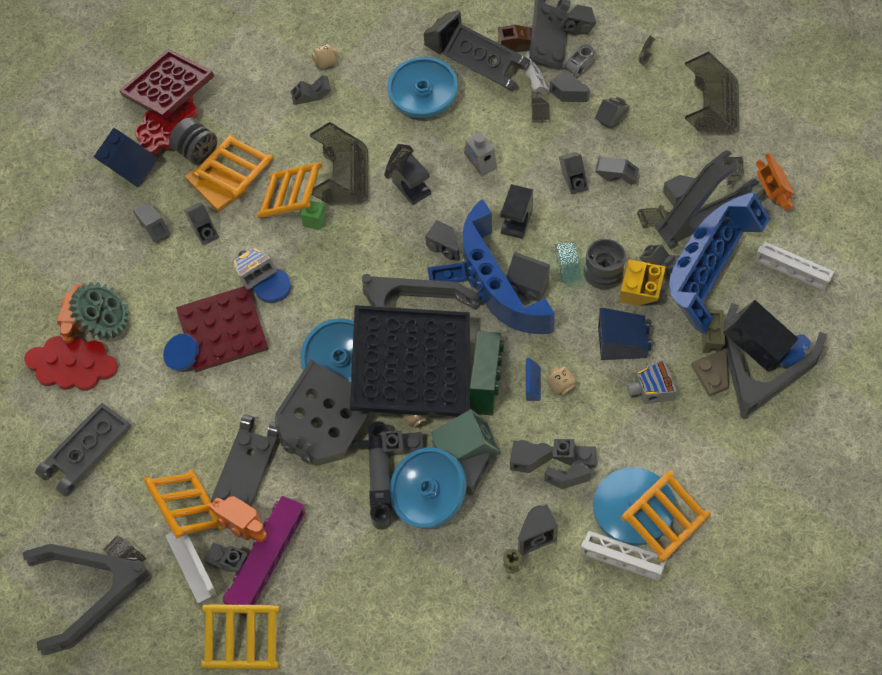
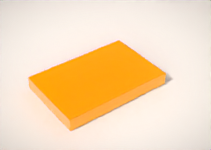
M211 166L204 171L235 188L241 184L238 180ZM196 169L185 176V179L217 212L236 200L231 196V193L200 177H193L192 174ZM246 189L237 198L246 193Z

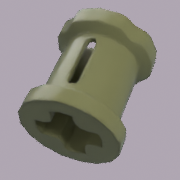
M516 549L507 550L503 556L505 570L512 574L519 572L522 567L521 553Z

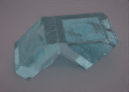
M574 242L555 244L556 261L560 265L561 282L581 281L579 259Z

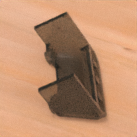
M709 51L685 62V65L695 74V86L703 92V108L686 115L685 120L703 134H734L738 132L739 84L736 76Z
M331 122L310 133L311 138L323 144L324 157L333 162V180L329 178L315 186L311 195L329 205L361 204L367 201L368 149L364 142Z

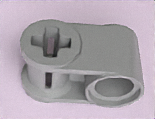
M589 44L581 45L573 54L565 59L562 67L565 70L571 71L576 78L579 77L593 64V47Z

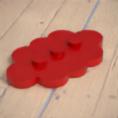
M193 95L166 119L150 111L146 112L142 118L143 123L135 130V136L140 142L139 145L155 156L162 149H172L169 139L175 126L187 117H193L194 119L197 117L198 110L193 103Z
M61 336L51 337L46 341L44 347H34L24 357L26 366L36 372V378L41 385L53 386L57 384L63 390H69L73 387H77L82 391L91 390L97 385L99 379H110L118 371L116 360L112 356L106 355L105 347L100 341L92 340L85 342L80 337H75L74 342L70 344H65Z

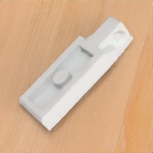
M527 52L524 57L528 58L530 62L525 71L526 75L532 81L531 86L533 90L545 96L550 92L539 66L536 65L534 60L529 58L530 53Z

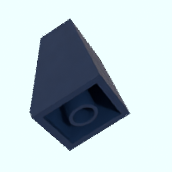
M114 127L94 155L95 159L136 187L142 184L159 159Z
M599 308L598 335L601 360L647 358L648 351H651V340H647V334H650L649 323L645 321V315Z

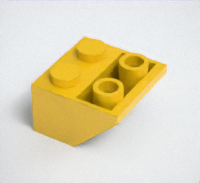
M628 259L619 302L640 306L658 301L666 267Z

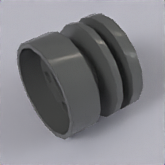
M187 117L180 121L172 130L169 144L170 147L183 155L192 164L199 165L215 150L218 139L214 133L193 117Z
M599 239L589 245L586 251L583 271L584 277L590 285L599 289H610L620 283L626 261V251L623 246L611 239Z

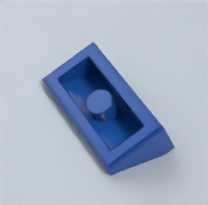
M465 262L427 267L429 280L467 281Z
M527 358L526 400L540 401L541 367L531 358Z

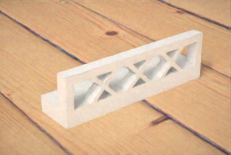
M764 242L763 246L759 247L755 261L823 291L826 290L834 275V271L767 242Z
M181 520L176 522L179 527L183 526ZM172 532L165 535L198 605L200 606L217 597L218 595L188 534H183L179 539H176Z
M588 531L581 545V555L656 581H660L666 563L665 560L659 566L648 562L652 559L658 560V555ZM590 538L599 540L601 545L590 542ZM613 545L619 547L621 552L610 549L609 547ZM634 551L635 553L639 554L641 559L630 556L628 554Z

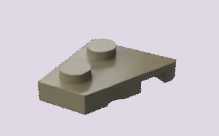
M726 349L692 362L691 366L709 397L727 390Z

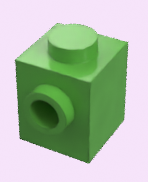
M309 201L311 206L301 209L299 216L302 218L303 227L321 230L326 217L324 203Z

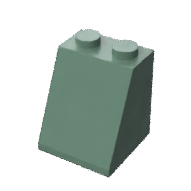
M471 409L430 432L433 438L431 441L433 447L450 453L458 461L483 453L490 454V457L501 454L487 420Z

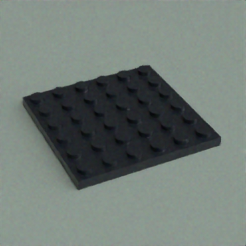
M355 305L350 411L458 417L470 410V312Z

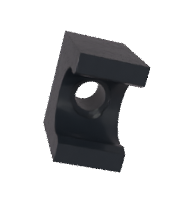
M409 150L390 161L392 182L412 205L431 195V190L423 182L430 178V174Z
M510 185L500 213V217L504 218L501 234L523 239L533 211V189Z

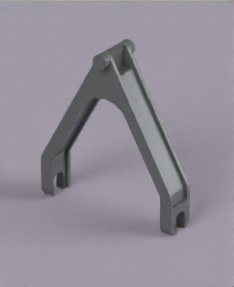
M730 151L722 152L709 162L663 222L660 221L655 224L654 227L670 249L677 247L678 241L693 235L703 220L717 208L732 199L751 193L752 188L759 183L757 179H751L734 193L702 207L719 183L738 169L739 163L737 160L729 166H724L723 164L724 160L732 154ZM763 188L756 194L759 200L765 196V189Z
M370 274L362 276L363 294L371 306L386 307L392 298L399 295L452 298L472 309H476L480 304L478 302L480 296L458 282L375 277Z
M731 303L724 321V329L729 320L737 314L739 305ZM819 332L813 351L775 379L768 382L756 381L744 372L738 345L725 335L724 348L727 352V360L740 409V417L748 419L752 413L814 368L818 362L827 334Z
M47 544L23 552V558L27 560L29 566L60 560L111 571L113 574V584L110 590L65 632L37 641V650H41V655H49L70 649L79 643L144 582L152 578L142 561H132L54 544Z

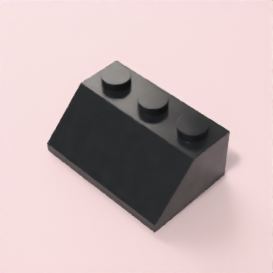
M753 300L733 316L723 331L727 337L766 371L778 363L798 340L796 335L756 300Z

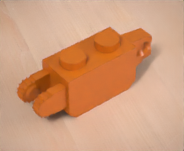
M767 153L765 157L768 164L765 165L761 159L756 161L759 168L757 175L767 196L776 202L777 205H781L784 210L790 211L794 208L791 197L795 193L781 165L777 164L775 158L770 153Z
M75 284L72 291L66 292L65 298L61 301V312L57 315V324L60 325L61 336L63 335L62 339L65 344L74 342L76 333L81 334L85 331L84 328L78 329L79 323H73L76 318L70 317L72 311L68 310L71 306L69 301L72 299V294L82 285Z
M235 496L228 497L226 500L216 498L210 503L211 511L218 518L217 523L224 529H230L236 537H242L247 541L252 538L259 543L267 539V533L263 530L264 526L256 509Z

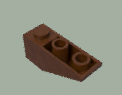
M520 25L498 27L499 44L514 52L530 49L531 27Z

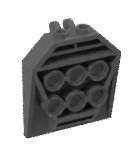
M310 359L275 414L274 421L280 443L286 452L296 454L305 463H312L315 466L344 458L370 412L350 411L351 382ZM312 394V395H314L316 398H315V399H309V398L307 397V395ZM330 404L333 408L326 409L323 405ZM301 413L304 417L297 418L294 414ZM341 414H347L350 418L344 419L341 417ZM319 423L321 427L314 428L311 424ZM334 432L338 437L332 438L329 436V433Z

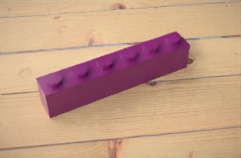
M281 496L280 500L274 503L270 518H267L263 523V530L267 533L268 537L264 542L260 543L254 540L253 548L248 553L241 570L234 575L231 588H228L224 593L223 602L225 605L256 604L306 513L303 504L285 496ZM238 613L247 617V613Z

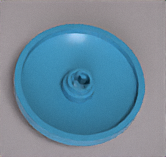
M416 57L401 63L394 69L388 80V94L393 106L399 112L414 118H428L441 114L453 104L458 92L457 77L453 69L442 60L433 57Z
M338 318L325 321L316 326L306 337L301 349L302 369L304 370L310 359H312L319 365L351 382L354 321Z
M422 448L407 455L395 469L390 483L391 504L399 518L407 524L421 529L436 528L451 520L459 511L466 495L467 483L462 465L453 455L438 448Z
M624 468L608 475L599 484L593 502L594 516L601 530L608 537L632 546L646 545L647 542L628 521L624 522L621 516L661 477L641 468ZM666 484L660 490L675 506L673 493L668 484ZM653 496L647 503L670 528L674 517ZM639 509L633 515L655 540L660 539L664 535L642 509Z

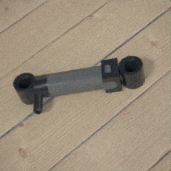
M376 421L368 427V440L353 441L352 445L354 449L369 448L370 516L372 525L376 529L383 530L388 528L392 521L390 513L389 453H383L382 435L374 436V434L388 431L387 426L383 422ZM378 515H385L383 519L376 518Z

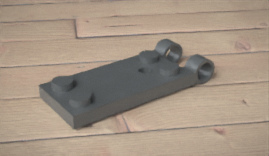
M535 0L529 58L560 70L563 66L566 30L559 29L558 26L567 15L571 2L569 0H559L555 8L546 4V0Z
M460 23L443 52L445 56L511 91H514L517 83L505 76L512 63L515 62L527 68L530 62L523 55ZM497 59V63L493 65L492 60Z
M101 403L44 462L38 465L35 474L43 480H47L53 474L56 467L67 475L58 483L56 490L63 496H68L85 474L132 427L131 424L104 403ZM75 455L80 456L77 460H73V457Z
M246 414L242 416L239 431L212 495V502L216 498L226 500L228 497L235 496L252 507L279 438L275 422L270 423L267 437L250 433L255 422L254 416ZM254 450L253 455H248L247 452Z

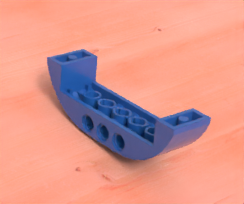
M748 193L732 199L706 217L691 236L673 267L669 283L670 293L690 324L700 333H705L713 320L703 301L743 232H763L770 220L755 193Z
M483 199L480 200L468 214L462 233L464 262L471 287L477 289L476 293L480 296L479 300L481 302L484 301L490 312L508 327L529 334H550L554 332L555 313L546 298L524 307L483 241L482 237L492 233V212Z

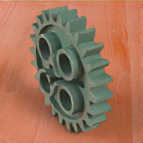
M92 282L88 285L84 283L82 287H78L72 294V299L69 301L71 306L68 308V310L72 311L70 317L76 318L73 323H79L78 329L84 328L85 335L90 332L92 338L98 335L99 340L104 336L109 340L111 336L115 338L118 334L120 335L128 325L127 322L130 318L127 315L130 311L125 310L128 304L122 303L125 298L118 297L120 292L113 293V287L107 289V284L101 287L99 282L95 286Z

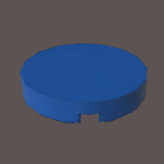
M276 269L277 272L254 285V291L258 299L265 303H276V301H282L289 295L291 290L290 278L284 271Z
M187 334L173 336L167 342L163 352V359L167 367L180 372L189 369L195 363L196 355L199 354L198 343Z
M804 334L797 335V342L778 362L781 367L785 365L787 367L792 366L804 357V350L806 347L809 349L811 343Z

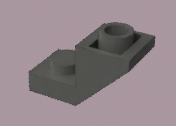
M322 75L312 85L300 81L291 90L293 104L298 105L321 100L331 91L328 77Z
M599 157L595 172L607 181L619 176L632 185L637 181L639 168L627 159Z
M150 202L133 210L141 227L145 226L153 242L171 234L164 220Z
M649 245L644 249V253L639 258L645 263L665 266L664 274H671L680 255H669L662 245Z
M401 430L382 432L383 453L404 455L422 449V432L402 434Z
M554 439L553 459L570 466L573 462H576L578 464L583 463L589 468H596V446H576L574 439Z
M576 462L572 463L567 475L558 468L552 469L548 467L545 472L544 481L560 489H566L590 481L592 470L587 465Z
M213 543L204 562L222 571L239 572L248 553L231 545L228 548H224Z

